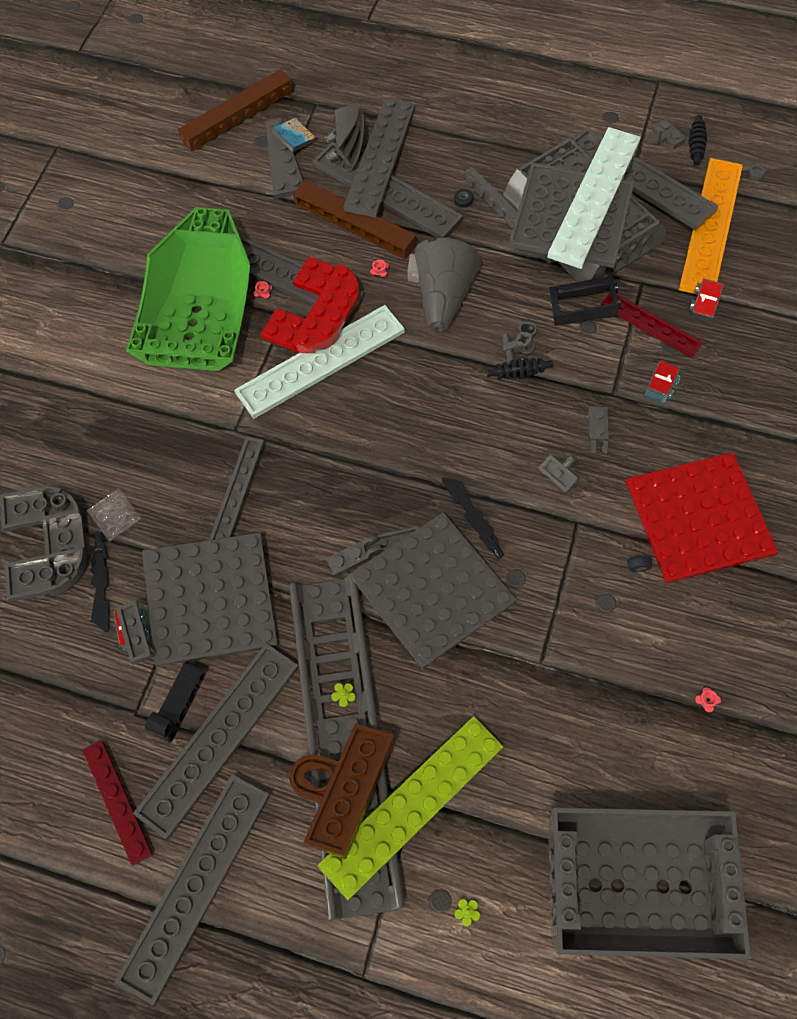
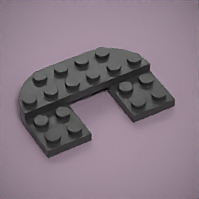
M41 486L1 494L0 510L3 531L6 532L43 524L46 555L4 563L7 600L13 602L50 594L52 597L67 591L82 576L87 563L84 520L78 504L70 494L68 495L60 488L52 486Z

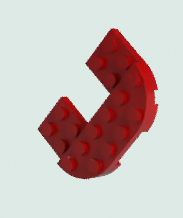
M308 256L293 281L295 287L319 295L306 319L276 308L260 334L263 340L299 353H315L314 350L323 347L325 350L333 345L340 337V330L353 308L356 309L359 302L358 282L350 269L340 263L334 266Z

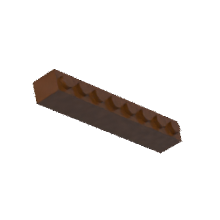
M279 69L178 128L181 141L191 152L293 92L292 79L282 69Z
M304 180L293 193L295 205L404 260L416 247V235L411 231L386 221L382 217L377 216L375 218L344 211L346 200L316 186L314 183Z

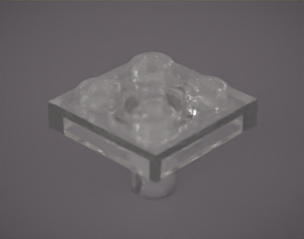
M119 488L87 510L109 542L141 519Z

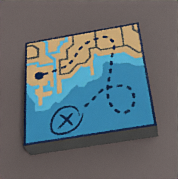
M297 118L280 123L271 129V132L291 152L316 141V137Z

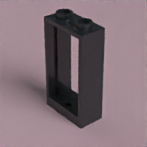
M613 276L549 287L555 326L618 315V308L621 307L620 297L616 296L618 284L617 282L614 283ZM604 291L610 292L612 304L560 313L558 301L560 299Z

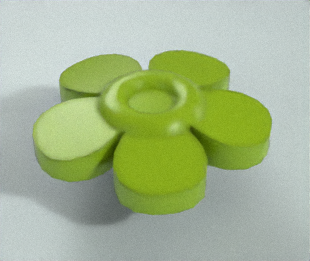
M341 683L334 686L336 692L331 695L334 702L339 700V705L346 707L348 701L353 702L355 700V694L349 693L352 691L353 686L347 683L343 689Z
M465 899L458 901L460 909H456L454 912L456 919H462L464 926H470L472 920H479L480 913L473 911L478 907L475 900H470L468 903Z

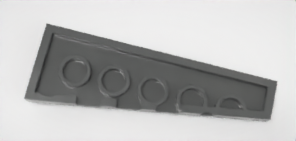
M281 118L266 121L275 200L294 195L293 193L303 183L293 152L271 132L273 126L282 123Z

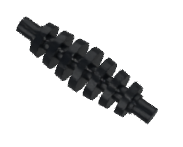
M702 115L696 116L689 136L690 155L696 166L700 165L701 160L704 158L707 145L706 124L702 120Z
M521 358L516 359V365L514 360L509 361V367L507 362L502 363V368L500 364H497L494 369L486 370L487 377L495 376L497 379H502V375L504 379H509V374L512 379H516L518 375L520 379L524 377V374L525 377H529L531 373L532 375H536L538 371L543 373L545 368L553 367V361H544L542 358H538L536 362L535 358H530L529 362L528 358H523L522 363Z

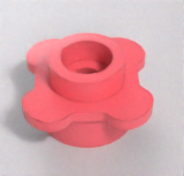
M376 260L372 263L371 275L381 277L387 275L388 263L383 260Z
M260 281L255 285L253 295L267 299L270 297L269 293L272 290V286L267 282Z
M706 687L700 696H696L695 701L697 704H701L706 712H712L714 710L713 707L721 702V698L710 688Z

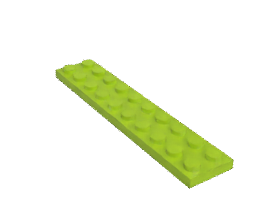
M473 716L360 824L346 859L328 854L317 865L318 868L348 901L503 746Z

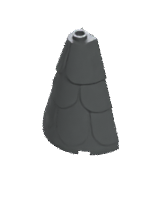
M437 238L436 241L430 242L428 239L419 243L415 248L414 255L428 328L438 332H445L461 308L462 301L468 294L472 283L480 272L481 256L477 255V250L463 241L452 238Z

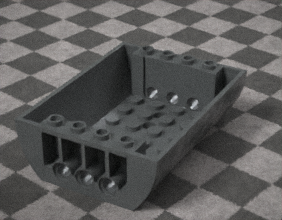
M569 138L519 167L511 177L503 198L518 212L532 162L586 173L593 158L573 139ZM631 194L614 268L584 262L582 269L559 261L557 262L577 282L612 276L664 243L666 228Z
M552 808L548 831L551 935L556 954L751 959L735 812ZM591 879H596L600 882L601 889L599 892L590 890L589 882ZM613 880L622 882V892L617 893L613 891L611 887ZM658 881H664L667 884V893L662 894L658 892L656 888ZM681 881H685L690 885L689 894H683L679 890Z

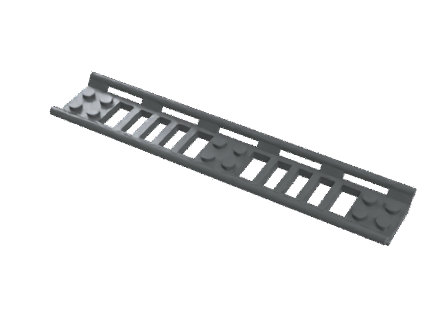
M350 575L345 579L315 584H289L309 755H318L314 721H317L321 756L339 761L355 723L367 727L366 713H368L370 728L379 730L358 587L350 578ZM350 597H351V600H352V607H353V614H354V621H355V628H356V632H355V633L353 632V625H352V618H351V611H350V604H349V598H350ZM300 605H303L307 641L303 637ZM345 619L347 632L313 637L312 624ZM347 641L349 643L350 651L316 656L315 646ZM357 654H359L364 684L363 692L361 688ZM351 660L352 671L318 676V665ZM306 661L310 662L314 699H311ZM354 680L355 690L349 693L355 694L358 714L324 719L322 705L337 703L339 700L334 702L331 698L332 694L321 696L320 685ZM384 768L378 780L381 804L388 798ZM311 770L314 787L322 788L321 784L326 786L330 782V773L323 770ZM376 787L369 802L371 803L372 812L378 808ZM315 802L316 812L320 805V803ZM320 851L321 860H323L329 853ZM397 853L389 860L392 886L389 885L387 864H385L348 901L339 890L338 895L334 894V885L323 873L328 920L359 917L405 908Z

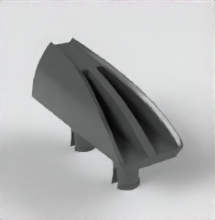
M344 106L335 110V130L325 134L329 144L332 141L337 142V147L327 152L326 157L330 162H333L341 156L348 166L353 167L359 157L362 146L364 114L360 112L358 106Z

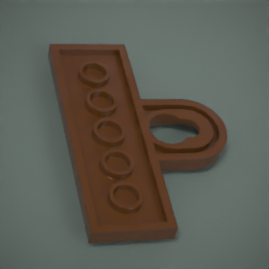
M355 723L339 761L320 755H307L294 763L289 774V781L294 792L302 798L320 803L303 843L305 846L344 859L347 858L395 741L394 734ZM309 770H323L330 773L331 779L325 787L316 788L312 786L310 781L305 779V774Z

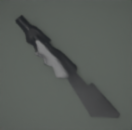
M443 477V484L455 503L460 502L466 511L464 516L481 535L479 538L495 554L497 559H501L504 554L498 546V538L493 535V528L488 525V521L482 518L481 511L473 508L463 483Z
M98 531L95 532V544L91 549L93 556L90 560L92 564L90 570L93 573L90 584L96 588L91 621L107 633L109 632V600L105 601V588L108 587V575L105 566L107 554L103 541V532Z

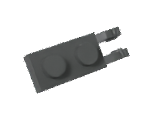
M589 406L588 431L591 453H596V442L602 443L603 454L608 452L607 407Z
M374 535L370 536L362 542L360 541L326 558L333 575L337 577L383 551L381 546H376L368 551L365 549L378 541L377 537Z

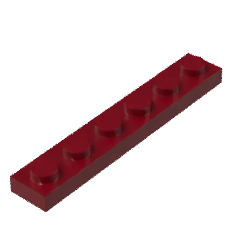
M610 293L601 305L612 304ZM616 294L621 300V307L618 308V317L691 358L694 357L702 346V341Z
M100 740L86 747L82 752L130 864L134 866L151 857L153 853L137 817L133 814L132 805L104 742Z

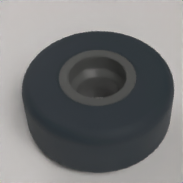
M468 189L457 190L454 194L455 205L461 208L471 206L474 198L473 193Z
M647 556L632 558L628 561L629 570L632 572L649 570L653 567L652 559Z

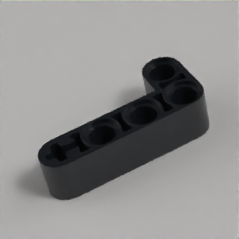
M188 661L183 664L159 713L152 712L147 719L145 729L150 735L169 743L173 741L205 678V668Z

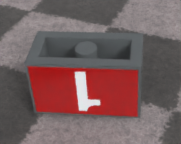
M704 278L701 284L697 283L694 292L697 294L696 300H692L689 308L692 311L691 317L709 322L712 321L723 290V283Z

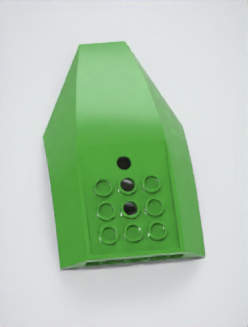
M195 207L147 254L143 291L126 349L127 353L151 366L219 371L233 361L246 304L250 262L229 210ZM194 307L202 308L198 313L192 312ZM190 336L194 337L191 340H186Z

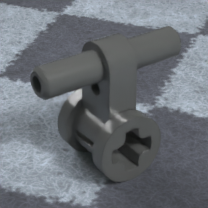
M528 332L518 334L516 340L510 342L508 333L502 335L504 343L503 352L507 357L508 364L509 361L514 360V353L521 352L523 355H530L535 351V344Z

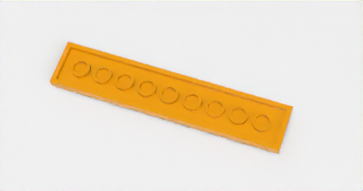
M713 158L709 160L701 196L716 204L718 209L697 230H692L679 291L695 294L697 283L701 284L703 278L715 282L718 281L743 167L742 164Z

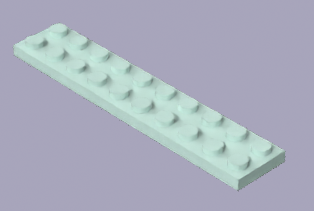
M608 127L553 241L547 258L582 269L639 145L640 136Z
M384 305L341 329L338 340L324 350L323 347L314 350L315 353H299L234 390L235 394L252 418L255 419L405 333L404 327Z

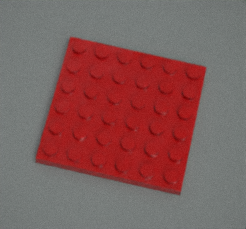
M734 452L627 478L625 481L666 584L778 554L777 547Z

